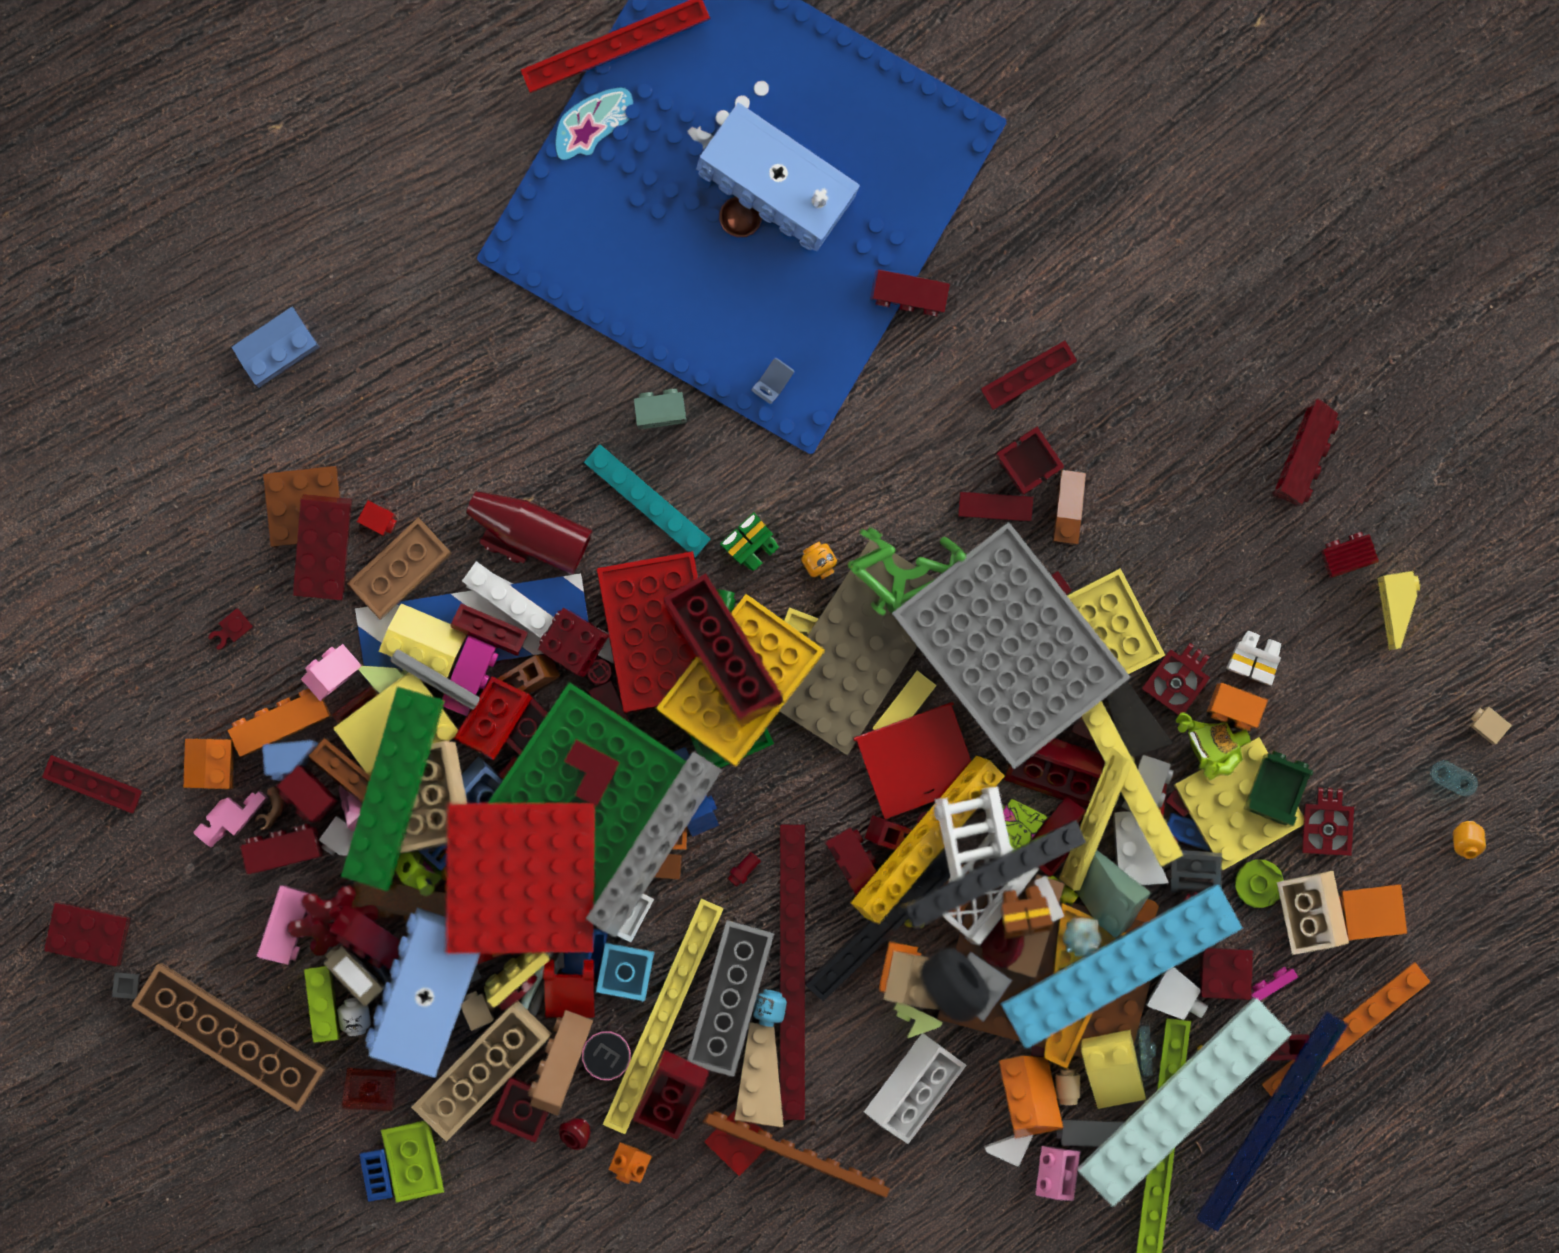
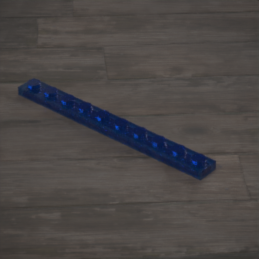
M1325 1011L1196 1216L1197 1220L1217 1232L1220 1230L1347 1028L1348 1024L1345 1021Z

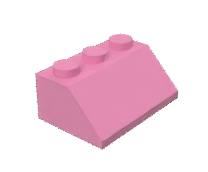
M287 885L280 886L257 957L286 965L291 964L292 960L296 961L300 951V947L297 946L299 937L291 936L287 930V925L291 921L306 917L309 912L301 905V899L303 896L312 893Z

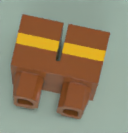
M1038 886L1026 888V900L1018 901L1016 890L1003 892L1000 913L1003 919L1005 939L1026 936L1028 932L1031 935L1051 931L1053 922L1046 896L1042 897Z

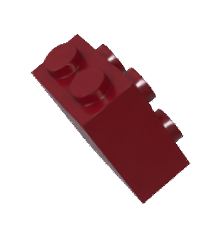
M563 608L553 617V625L550 630L542 635L538 650L575 674L585 677L610 635L574 612Z

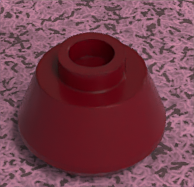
M573 1118L560 1125L559 1136L565 1145L573 1150L586 1148L591 1135L590 1125L587 1121L581 1118Z

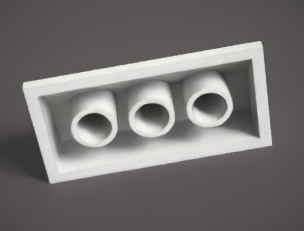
M922 1033L864 1112L883 1128L909 1144L966 1067V1064Z

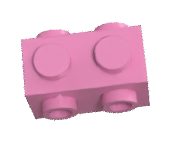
M1042 1146L1036 1187L1037 1196L1074 1201L1080 1151Z

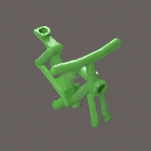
M869 527L867 531L861 529L859 533L877 543L879 548L856 560L849 561L848 568L880 596L877 603L874 601L871 603V607L884 616L886 610L883 608L885 604L889 612L893 613L935 579L904 594L906 580L923 576L928 570L943 574L958 561H964L966 555L953 541L947 537H942L940 544L951 552L948 565L924 557H918L915 568L902 569L896 566L892 559L895 548L880 539L881 533ZM882 561L886 570L894 576L892 591L889 592L865 569Z

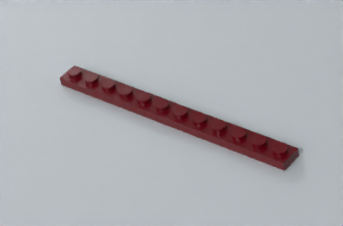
M780 825V992L783 993L782 997L787 1001L784 1019L780 1022V1096L783 1120H805V825Z

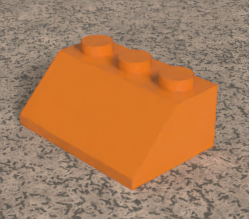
M1018 1056L999 1060L1015 1139L1063 1129L1049 1061L1044 1057Z

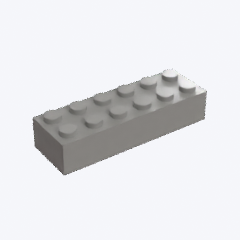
M730 920L726 921L687 1061L705 1069L734 1077L774 933Z

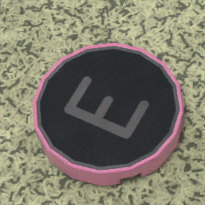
M602 1031L594 1034L586 1041L582 1050V1061L585 1069L593 1077L600 1080H612L620 1077L627 1070L631 1061V1051L627 1041L621 1035L612 1031Z

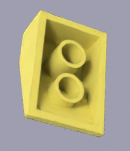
M1413 571L1385 575L1378 578L1389 650L1401 648L1417 598V591L1420 590L1419 578L1414 576Z
M1130 1030L1082 1039L1081 1050L1098 1109L1146 1100Z

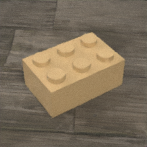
M1333 871L1277 882L1292 955L1333 948L1349 943Z

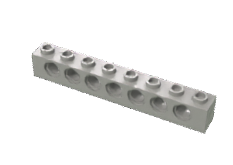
M695 752L691 754L588 915V921L615 937L617 936L722 769Z

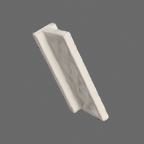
M990 834L987 835L977 849L988 847L992 841ZM989 856L981 859H984V863L987 864L989 859L993 857ZM976 860L967 861L961 868L963 875L968 870L969 872L973 871V864ZM1037 867L1017 877L1018 884L1002 886L999 890L987 892L988 905L984 909H977L976 899L971 901L972 910L960 911V907L955 909V912H948L942 915V917L960 931L971 944L980 945L1002 917L1000 909L1003 892L1016 890L1018 897L1039 868ZM972 913L973 924L967 930L961 925L960 914Z

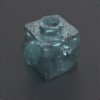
M1073 918L1066 923V930L1063 935L1066 952H1073L1078 957H1086L1098 949L1101 943V934L1098 932L1097 919Z

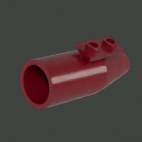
M475 491L466 511V514L486 529L479 542L484 545L486 550L493 553L500 552L506 555L507 559L515 563H525L530 555L571 575L575 573L593 533V530L527 500Z

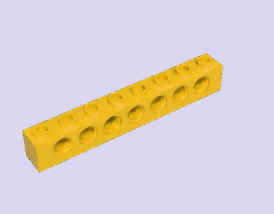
M976 755L940 798H947L948 805L980 798V795H982L981 789L996 787L1005 775L990 760ZM934 806L852 900L851 904L866 919L879 924L945 847L940 822L934 814ZM976 809L951 814L953 829L961 828Z

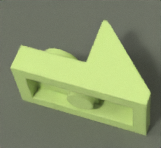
M896 1003L893 1008L898 1011L896 1016L908 1022L911 1018L915 1020L907 1038L939 1028L943 1023L909 1005Z

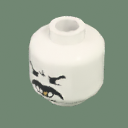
M357 998L346 999L344 1001L345 1004L337 1009L341 1031L346 1032L348 1036L366 1033V1029L371 1025L368 1005L364 1006Z

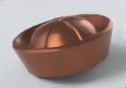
M737 197L727 200L722 205L719 213L723 229L735 237H747L754 234L762 221L757 210L744 207Z

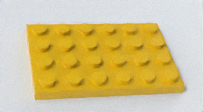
M745 594L731 614L783 694V703L741 727L696 657L657 707L658 712L734 767L743 759L825 653L823 648L747 594Z

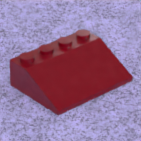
M1316 399L1308 405L1272 495L1298 506L1303 505V502L1308 503L1313 489L1309 488L1312 479L1317 480L1322 466L1318 465L1321 456L1326 457L1331 445L1327 443L1329 436L1336 433L1340 421L1336 420L1338 413L1322 400Z

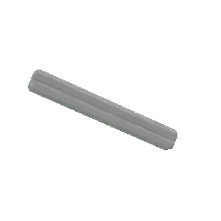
M397 649L391 657L390 661L466 707L473 710L478 704L480 698L401 650Z

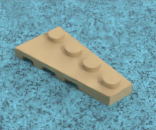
M749 1023L735 1121L783 1128L774 1026L767 1027L757 1023Z

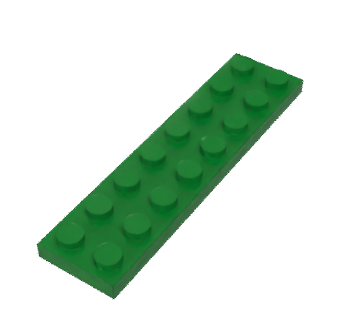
M397 686L345 861L342 877L389 891L445 700Z

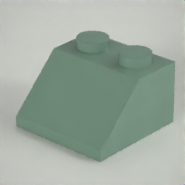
M677 389L663 390V395L653 396V392L638 394L639 398L634 399L636 421L639 430L687 423L683 392H677Z

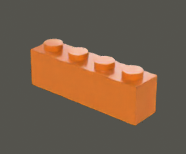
M308 688L299 692L300 697L291 701L289 697L277 702V708L269 711L268 708H264L255 712V718L246 721L245 718L233 722V728L229 729L228 732L239 757L251 754L263 748V745L275 743L332 717L324 699L319 701Z

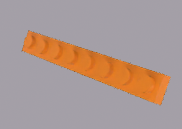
M1413 962L1309 1045L1310 1059L1290 1060L1262 1082L1261 1085L1275 1103H1279L1431 981L1419 966Z

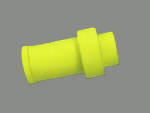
M1053 875L1051 876V878L1048 877L1049 879L1061 882ZM1064 884L1059 901L1072 906L1079 895L1075 893V890Z

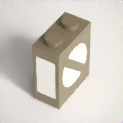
M335 946L325 956L328 959L324 963L325 966L364 1006L369 1005L384 990V984L349 947Z

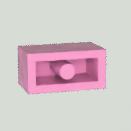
M343 644L337 649L329 648L322 655L323 659L320 662L315 659L305 668L307 673L301 680L319 701L323 700L354 676L362 666Z

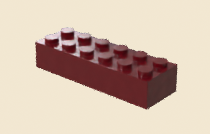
M706 573L663 598L667 611L741 727L783 703V694Z

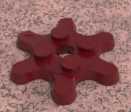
M345 886L339 889L335 898L327 901L321 900L316 894L303 896L301 905L309 913L303 919L291 921L287 925V930L293 937H314L310 943V950L316 956H322L329 947L339 944L335 940L337 935L329 931L333 925L329 924V922L337 919L345 905L360 912L373 922L377 919L379 911L374 905L364 907L353 905L356 890L351 886Z

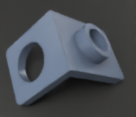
M774 358L751 391L769 404H772L794 374V370L778 358ZM760 389L766 391L769 395L764 394Z

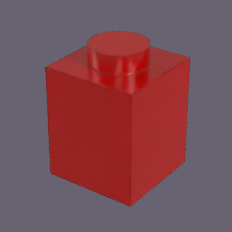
M369 500L357 520L359 524L384 537L387 532L392 533L397 523L394 520L396 516L394 513Z

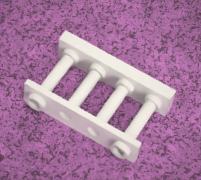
M998 787L981 789L982 795H980V798L948 805L947 798L935 799L934 814L940 822L951 876L949 882L963 876L960 863L989 856L997 859L1011 852ZM977 808L985 809L987 816L985 822L953 829L951 814ZM988 832L991 835L992 843L989 847L958 853L955 839ZM1015 878V879H1013V880H1011V881H1009V882H1007V883H1005V884H1003V885H1001V886L1016 885V884H1018V883H1017V878Z

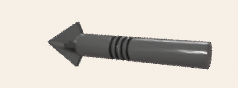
M558 952L550 957V960H554V974H557L559 968H565L563 952ZM544 979L528 1008V1011L533 1016H536L545 998Z

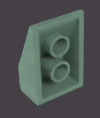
M1098 850L1094 854L1080 891L1076 890L1096 923L1115 938L1131 927L1151 892Z

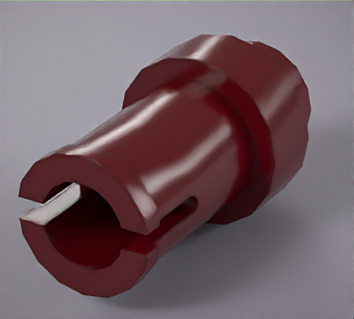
M750 851L737 867H733L729 871L731 875L727 879L736 887L740 883L744 884L748 880L747 876L761 863V860Z

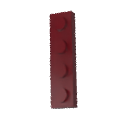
M1066 340L980 390L993 411L1077 362V359Z
M54 755L50 756L42 776L46 780L133 814L143 793V790Z

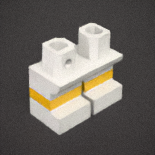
M1247 631L1242 641L1237 642L1226 669L1271 686L1277 666L1281 660V657H1279L1281 643L1268 639L1263 651L1256 648L1260 635Z

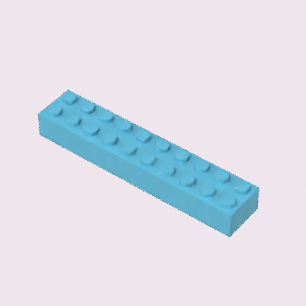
M1214 884L1005 1000L1000 1005L1023 1047L1027 1049L1242 929V926L1220 886Z

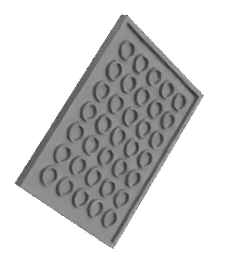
M1009 522L968 553L964 561H958L892 613L1013 769L1131 678Z

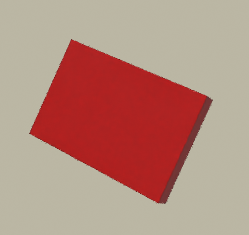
M492 676L481 693L478 704L473 710L471 709L454 739L494 760L532 697Z

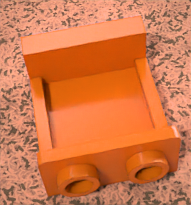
M1401 884L1340 891L1339 900L1348 940L1407 934Z

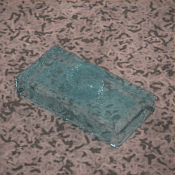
M1139 1025L1138 1038L1141 1074L1151 1076L1153 1075L1152 1057H1156L1155 1042H1150L1149 1026Z

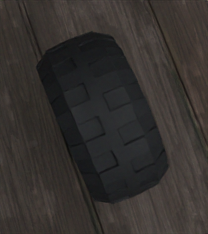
M942 949L924 962L921 970L924 987L937 1007L946 1016L957 1022H968L986 1009L990 999L989 990L979 971L961 952L955 949Z

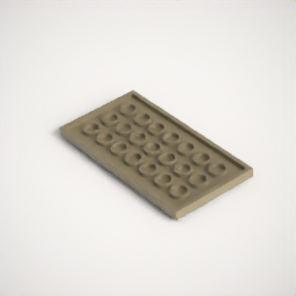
M869 539L858 558L878 549L877 543ZM896 553L892 555L894 564L899 568L913 569L916 567ZM882 561L865 569L889 592L892 591L894 576L886 570ZM849 570L807 635V638L823 648L825 653L779 711L845 755L849 754L856 743L853 738L861 735L917 648L915 642L886 608V604L883 607L886 610L884 616L871 607V603L873 601L877 603L880 596L851 570ZM925 574L915 579L906 580L904 594L934 578Z

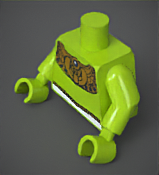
M1186 713L1179 714L1176 719V723H1180L1178 726L1179 732L1184 733L1188 729L1191 747L1200 762L1199 769H1204V775L1208 777L1209 781L1219 775H1230L1243 760L1240 747L1251 742L1247 730L1244 729L1233 734L1227 723H1202L1192 720Z

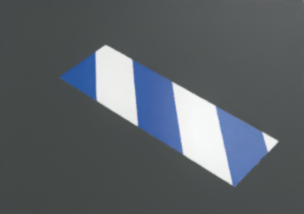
M581 573L510 584L515 590L553 617L558 611L566 608L588 621ZM472 590L401 601L381 620L369 607L355 609L364 666L399 668L401 671L403 670L390 661L391 656L379 652L386 631L401 604L451 624L462 603L528 632V636L518 656L496 648L495 652L499 654L496 661L544 653L538 650L540 637L482 595Z

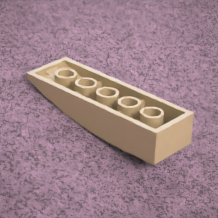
M517 1001L460 1056L411 1108L447 1142L538 1050L552 1033Z

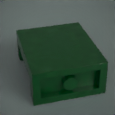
M1272 751V754L1267 753L1263 756L1244 810L1284 826L1292 827L1297 819L1295 814L1308 779L1313 775L1314 771L1308 769L1309 765L1302 761L1295 760L1293 763L1285 760L1286 755Z

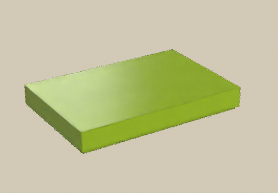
M425 1120L381 1130L396 1203L445 1192L432 1129Z

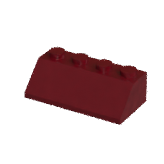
M1053 738L1015 769L1009 763L1004 780L1062 800L1069 797L1079 806L1088 808L1106 763L1100 753Z

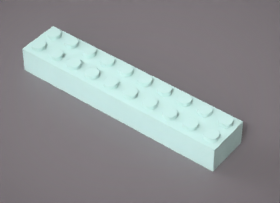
M1253 997L1077 1168L1078 1171L1114 1207L1273 1053L1291 1033L1257 998Z

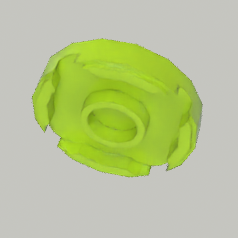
M1255 859L1245 863L1239 869L1235 877V889L1238 897L1245 904L1254 908H1265L1273 905L1280 899L1277 882L1284 881L1281 871L1275 864L1267 860Z

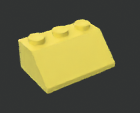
M401 604L386 631L379 652L392 657L394 652L399 649L446 678H450L468 635L451 628V624Z

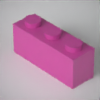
M468 636L450 680L477 695L480 688L485 689L490 676L486 675L489 666L494 667L499 655L495 652L497 647ZM444 694L442 699L445 700L443 707L468 716L471 711L470 708Z

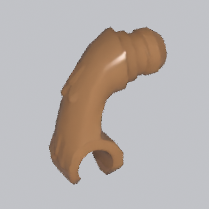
M273 786L267 790L272 810L266 815L260 814L256 817L255 822L260 821L262 818H265L267 821L266 825L261 827L260 830L271 828L278 817L281 816L285 801L278 794L280 792L278 787Z

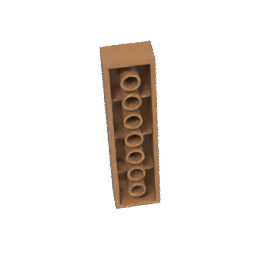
M163 963L157 964L131 1005L296 1111L302 1109L327 1069L321 1063Z

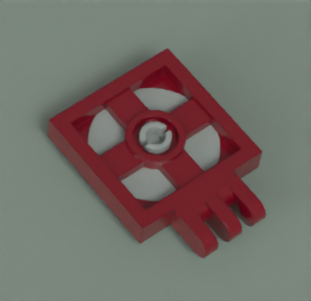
M1192 643L1188 644L1181 655L1170 649L1141 688L1178 716L1187 711L1210 679L1209 676L1200 671L1210 656L1205 654L1201 661H1198L1197 658L1202 651L1198 648L1193 655H1190L1189 652L1194 647Z
M1318 787L1317 803L1304 804L1302 853L1352 856L1354 807L1342 806L1343 789H1337L1336 798H1333V788H1327V798H1323V788Z

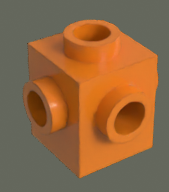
M620 1142L608 1170L616 1173V1179L629 1184L631 1180L641 1183L652 1156L636 1147Z

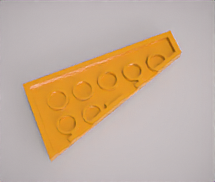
M1061 903L1064 917L1059 919L1053 974L1117 938L1097 924L1093 917ZM1093 1012L1046 1037L1044 1058L1067 1068Z

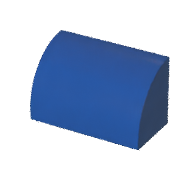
M593 928V952H565V968H562V972L572 975H583L584 960H594V979H599L608 933L602 929Z

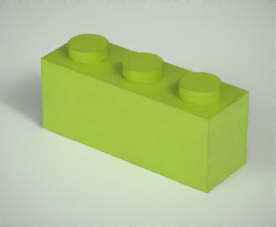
M326 966L306 968L304 973L313 1043L338 1040L341 1037L333 973Z

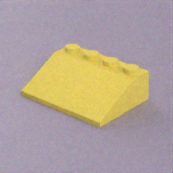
M409 672L333 727L369 776H371L397 686L434 697L422 680ZM442 709L432 744L450 741L458 732L455 723L444 709Z

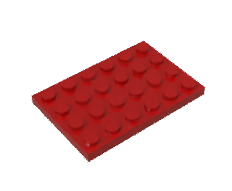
M693 551L596 569L608 635H610L609 640L623 713L658 707L696 658L695 653L667 611L663 599L698 578Z

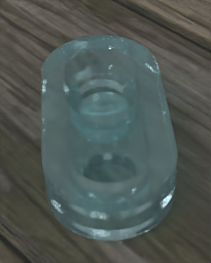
M1438 761L1431 767L1430 776L1436 784L1460 796H1470L1477 790L1478 781L1472 773L1448 761ZM1441 768L1446 770V776L1443 778L1438 775V771ZM1463 779L1467 780L1468 787L1466 789H1463L1460 786V782Z

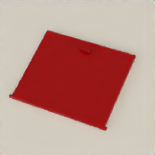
M953 702L853 738L854 741H857L884 819L939 799L971 762L952 708Z

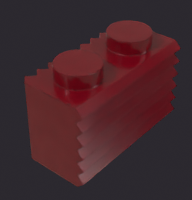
M1359 532L1348 536L1350 541L1340 544L1338 539L1325 544L1326 549L1321 550L1330 578L1379 562L1370 534L1363 536V533Z

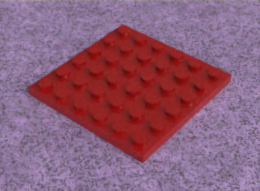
M447 803L445 953L593 952V923L588 921L587 917L594 908L595 805L593 803Z

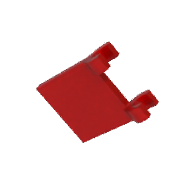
M554 960L546 962L544 964L546 1018H563L565 1010L585 1018H595L594 960H584L583 975L554 974Z

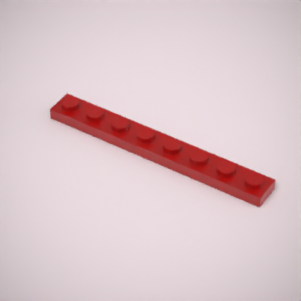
M689 0L523 68L521 73L531 94L710 20V16L703 0Z

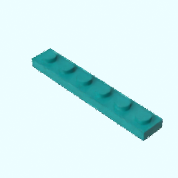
M599 444L584 461L589 468L686 551H693L695 558L711 540V538L602 445Z

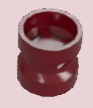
M595 660L587 675L593 683L598 685L605 684L612 677V668L604 660Z

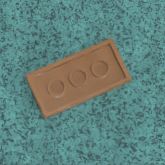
M418 517L354 576L347 585L381 620L452 553Z

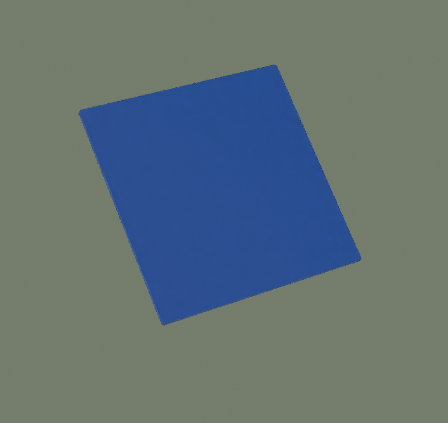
M628 0L609 33L689 0ZM703 0L710 20L586 71L478 254L477 260L808 454H813L900 305L890 304V307L875 305V300H870L875 271L879 269L909 276H918L1004 129L1006 119L802 0ZM759 81H764L769 86L768 93L764 96H759L754 91V86ZM621 87L631 93L633 104L628 105L625 109V114L630 119L623 125L616 126L613 132L602 138L591 155L579 153L567 160H562L558 157L556 151L557 129L561 118L568 110L588 97L609 89ZM739 96H745L749 99L750 105L748 109L858 183L860 187L855 198L818 251L806 249L799 243L800 240L793 235L791 237L787 236L779 229V225L773 221L769 223L763 219L754 234L747 237H735L723 229L719 213L722 205L727 200L736 196L725 194L719 189L717 183L712 180L709 182L698 174L699 171L696 170L698 160L705 148L703 149L700 142L694 141L687 131L691 128L698 129L701 126L702 131L715 136L721 127L716 121L717 113L719 111H727L730 114L735 107V100ZM778 358L792 368L794 374L772 404H769L752 392L751 389L761 379L773 359ZM760 389L764 394L769 395L766 391Z

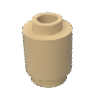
M1061 1069V1073L1056 1074V1097L1060 1105L1078 1104V1099L1080 1098V1074L1075 1073V1069Z

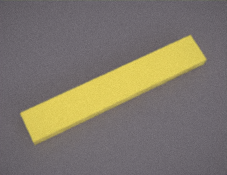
M1112 747L1080 825V830L1086 843L1070 850L1059 877L1062 882L1073 890L1080 891L1133 762V758L1119 748Z

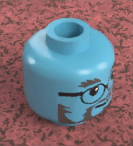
M764 989L763 993L757 994L753 1016L760 1020V1025L773 1027L774 1023L783 1021L787 1005L786 999L782 997L783 993Z

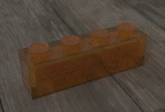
M354 881L353 888L356 890V896L353 905L356 907L374 905L380 911L379 916L394 918V914L404 915V921H408L410 914H415L417 908L445 917V892L434 891L430 895L423 896L418 889L406 885L391 883L389 891H385Z

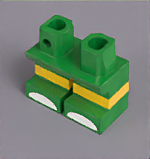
M755 512L738 526V529L752 544L737 529L720 543L740 565L744 564L753 572L762 564V561L754 554L760 547L769 556L779 549L778 544L772 537L773 533L765 526Z

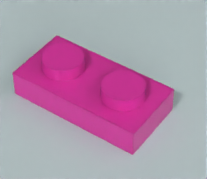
M1286 967L1273 973L1274 978L1267 983L1265 980H1262L1252 986L1254 991L1251 992V998L1255 997L1261 1001L1298 978L1293 968L1287 970Z

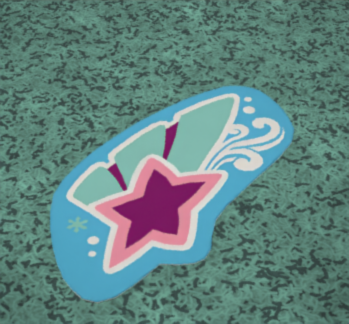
M621 87L609 89L588 97L568 110L561 118L557 129L556 151L558 157L562 160H567L579 153L591 155L602 138L613 132L616 126L623 125L630 119L626 116L625 109L628 105L633 104L631 93Z

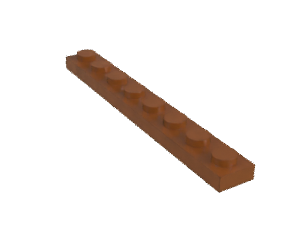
M713 1111V1114H705L702 1122L705 1125L879 1197L886 1198L890 1188L884 1186L885 1181L872 1176L869 1180L862 1177L863 1172L849 1167L847 1171L840 1168V1163L833 1159L826 1158V1161L816 1158L818 1155L816 1152L805 1148L801 1152L794 1149L795 1144L784 1139H781V1142H777L771 1139L772 1134L759 1130L758 1133L749 1130L750 1125L736 1120L735 1124L726 1120L727 1116L722 1113Z

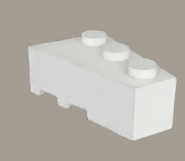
M1113 812L1116 865L1140 885L1168 883L1163 868L1160 867L1132 812Z

